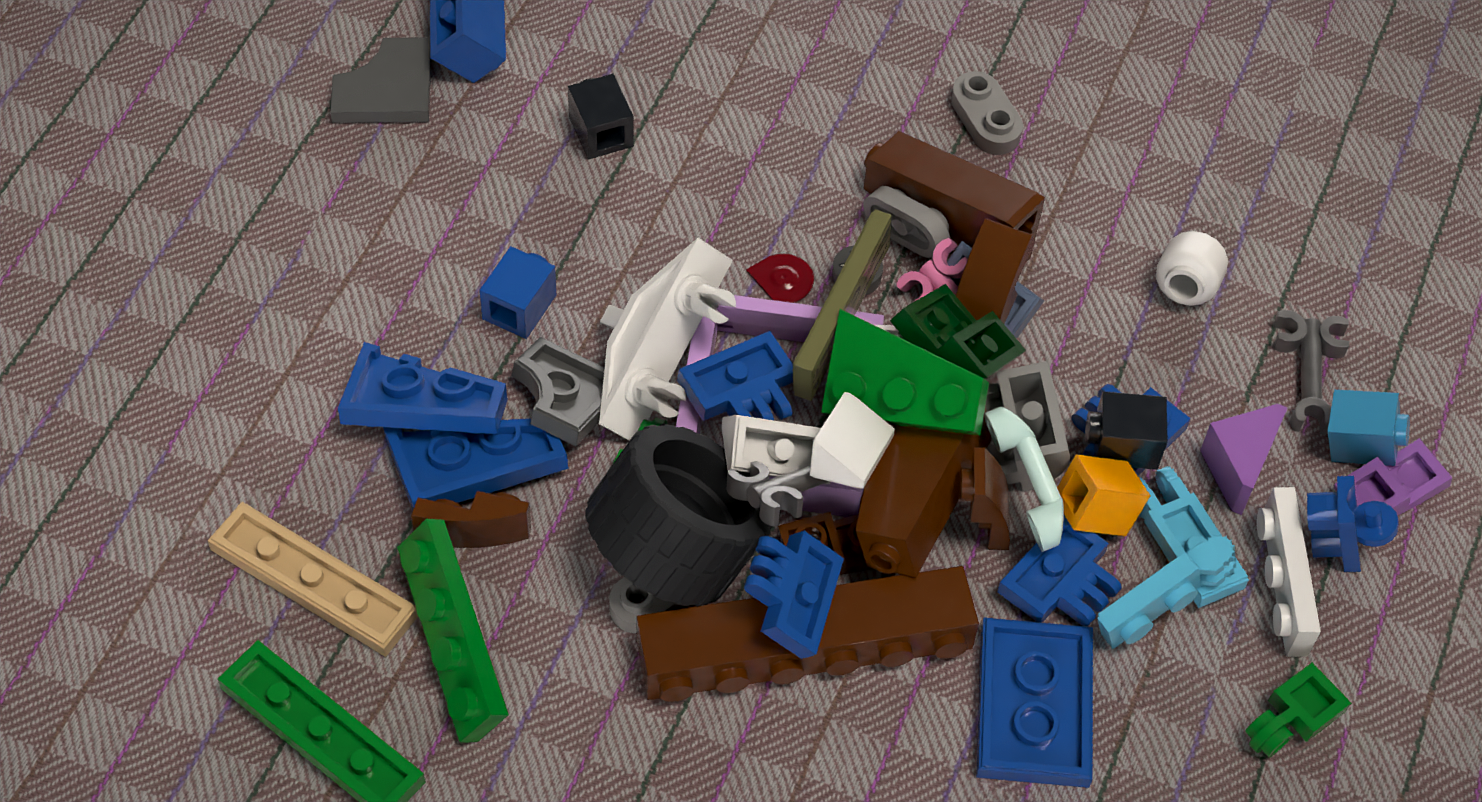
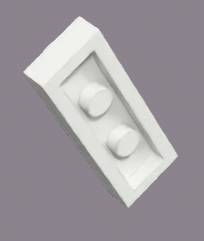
M1274 487L1265 508H1260L1257 514L1258 537L1260 540H1266L1268 556L1265 561V580L1269 588H1274L1277 602L1273 609V628L1276 636L1283 637L1286 657H1308L1321 630L1295 487Z

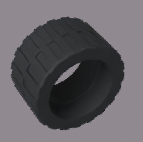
M660 424V426L649 425L642 430H638L590 495L587 501L588 507L585 510V518L589 524L588 530L592 539L595 540L597 548L603 557L613 565V568L621 576L626 577L633 585L642 591L649 592L658 599L675 602L677 605L703 606L718 600L756 553L759 538L769 536L773 526L767 525L761 520L759 516L760 507L754 508L750 505L749 501L738 500L728 494L726 490L728 470L725 449L715 443L711 438L694 432V430L668 424ZM738 472L742 476L750 477V473Z

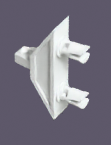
M699 237L632 294L624 310L608 305L600 320V323L612 328L613 331L607 341L599 424L629 441L638 431L644 419L649 420L653 410L667 418L680 414L667 403L668 399L686 401L685 390L680 385L669 382L703 316L715 323H725L729 319L720 313L717 307L720 305L736 308L734 295L728 290L719 289L733 260Z

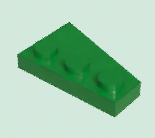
M840 309L821 413L829 417L844 392H848L857 397L888 424L980 436L989 382L964 368Z

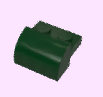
M946 284L904 307L890 320L899 331L900 338L985 380L1026 351L993 311L976 320Z

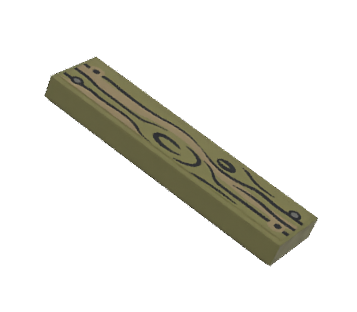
M875 209L874 212H871L793 363V391L795 396L812 401L830 365L839 310L842 309L855 316L890 247L891 214Z

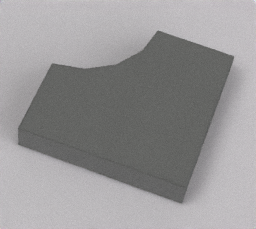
M430 37L383 38L379 52L368 64L352 72L334 74L332 78L330 109L332 123L429 122L432 60L430 58Z
M539 337L514 361L512 376L526 385L536 399V405L530 422L531 425L577 446L599 423L604 367L542 337Z

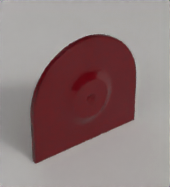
M792 254L771 255L746 269L749 275L774 301L797 303L805 298L813 288L814 274L811 267L806 261Z

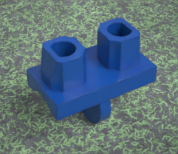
M1337 476V492L1307 493V521L1309 531L1311 530L1313 558L1342 557L1344 572H1361L1358 542L1371 547L1383 546L1391 542L1398 533V516L1390 505L1380 501H1369L1359 506L1357 505L1354 476Z

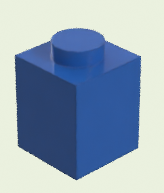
M510 246L479 290L482 319L527 339L557 295L555 265L550 264L538 254L525 253Z

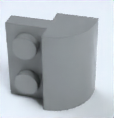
M1043 361L998 371L999 383L990 384L988 387L985 405L987 412L998 407H1004L1022 419L1034 432L1053 479L1057 478L1067 468L1070 462V453L1049 362ZM991 439L987 450L1000 464L1007 483L1021 482L1023 492L1034 489L1017 448L1014 447L1000 453Z

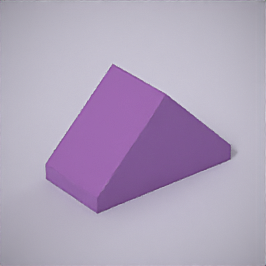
M1275 404L1210 423L1200 451L1232 512L1242 515L1287 411V407Z

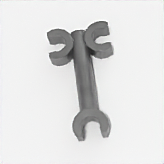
M1291 310L1277 312L1273 327L1287 329L1292 334L1278 333L1273 349L1289 353L1295 351L1301 345V401L1296 405L1290 419L1293 431L1300 432L1305 416H1312L1319 421L1320 434L1326 435L1328 432L1331 406L1322 400V354L1336 359L1345 356L1349 348V341L1338 340L1331 336H1344L1349 320L1342 316L1328 317L1321 324L1315 318L1304 320L1301 315Z
M754 461L750 465V477L742 476L734 469L728 470L726 490L733 498L749 501L750 505L754 508L760 507L759 516L761 520L767 525L774 527L779 525L780 510L789 512L795 518L802 516L803 496L801 492L830 481L810 476L811 465L769 480L768 467L763 463Z

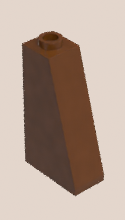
M898 131L886 143H877L865 158L864 166L866 167L863 187L865 191L872 194L880 186H888L901 190L906 196L928 208L937 209L946 218L949 224L950 239L957 244V247L963 241L973 248L985 218L1032 234L1034 240L1036 238L1045 197L1034 190L901 131ZM1032 248V250H1031V253H1030V255H1029L1027 261L1031 258L1033 248Z
M984 416L980 436L889 424L895 429L894 437L864 486L856 526V533L867 567L875 568L883 573H898L917 578L960 498L961 469H971L974 447L987 449L992 439Z

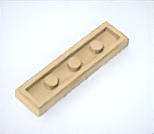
M244 502L237 506L208 540L210 550L384 657L390 653L418 618L415 605Z

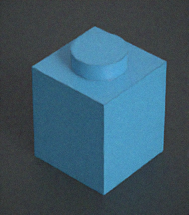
M1334 389L1328 425L1331 462L1367 464L1376 457H1379L1384 465L1396 466L1398 446L1408 445L1410 432L1409 414L1400 413L1399 393Z

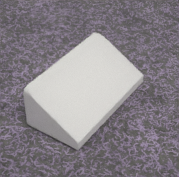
M844 392L814 439L810 476L863 489L894 437L895 429L851 393Z
M741 415L723 417L722 435L727 470L734 469L738 472L750 473L751 462L757 461L768 467L769 476L779 477L810 466L813 442L821 428Z

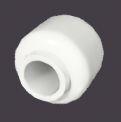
M1189 231L1175 236L1166 246L1157 264L1156 280L1160 290L1171 300L1188 306L1202 305L1211 300L1219 290L1227 272L1228 257L1225 249L1217 239L1206 233Z

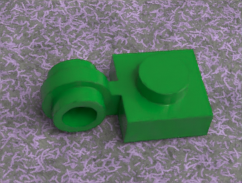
M1311 662L1275 689L1267 700L1280 715L1276 716L1270 709L1265 711L1248 726L1245 733L1251 738L1249 742L1251 748L1256 753L1263 751L1270 758L1293 738L1294 734L1288 727L1292 726L1308 742L1343 715L1352 703Z

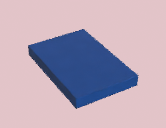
M983 617L980 643L976 778L1090 787L1093 780V627Z

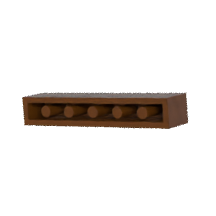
M964 566L919 572L917 578L898 575L836 585L817 654L803 659L761 632L768 607L756 598L636 616V642L647 700L661 698L667 702H676L689 698L693 693L710 690L733 693L746 688L749 684L772 681L776 684H789L800 680L805 675L827 672L829 675L840 676L849 674L858 667L882 664L886 667H897L910 662L913 658L932 655L943 659L953 658L963 654L966 650L973 649L979 621Z

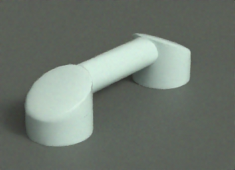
M998 407L985 412V421L997 450L1001 453L1014 447L1017 448L1041 506L1026 511L1031 531L1039 548L1044 552L1058 546L1063 531V499L1044 459L1034 432L1022 419L1004 407Z

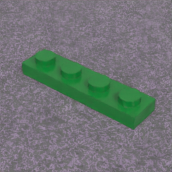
M425 519L397 549L459 743L479 742L509 714L445 521L441 519Z
M259 640L217 678L220 689L358 802H408L426 783L424 773Z

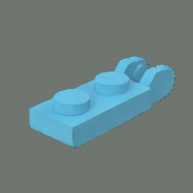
M1166 466L1155 472V478L1160 493L1163 494V498L1167 503L1161 505L1145 480L1139 478L1151 495L1139 516L1145 519L1144 523L1168 561L1171 562L1200 542H1206L1208 537H1213V534L1219 536L1220 532L1194 492L1190 494L1174 469ZM1237 558L1236 568H1234L1235 573H1231L1230 578L1225 577V581L1217 587L1201 585L1196 589L1198 595L1194 602L1198 608L1245 589L1249 581L1248 575Z
M1213 534V537H1208L1206 542L1202 541L1189 551L1184 552L1098 613L1097 620L1101 635L1111 648H1116L1124 641L1126 644H1132L1143 638L1152 629L1153 620L1169 609L1174 613L1189 605L1198 595L1196 589L1201 585L1217 587L1225 581V577L1230 578V574L1235 573L1234 568H1236V557H1234L1236 556L1234 551L1235 545H1232V540L1227 539V536H1221V534L1219 536Z

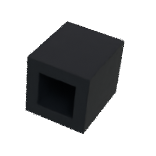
M614 73L598 78H589L568 86L569 119L588 160L634 147V116Z
M1103 391L1097 411H1089L1086 419L1085 441L1086 443L1094 444V457L1128 461L1132 468L1158 470L1168 443L1167 397Z

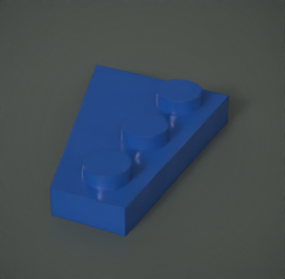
M364 342L339 403L338 413L340 424L497 434L508 398L506 383L452 367L441 372L422 367L421 358L403 354L398 360L381 355L380 346Z
M531 418L501 420L497 434H473L469 432L440 430L403 432V428L383 427L386 442L412 510L418 497L432 501L448 499L459 503L474 498L477 491L491 493L569 469L566 451L560 438L531 425Z

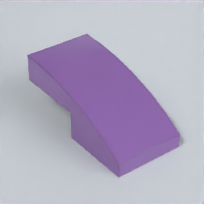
M1420 438L1397 452L1396 466H1386L1379 457H1376L1348 475L1354 476L1358 506L1369 501L1384 502L1396 511L1397 516L1450 487L1452 481L1451 475ZM1337 482L1334 484V489L1336 490V492H1337Z

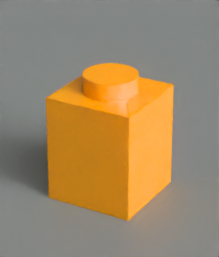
M1077 454L1057 486L1063 499L1064 515L1073 530L1127 536L1151 496L1128 461Z

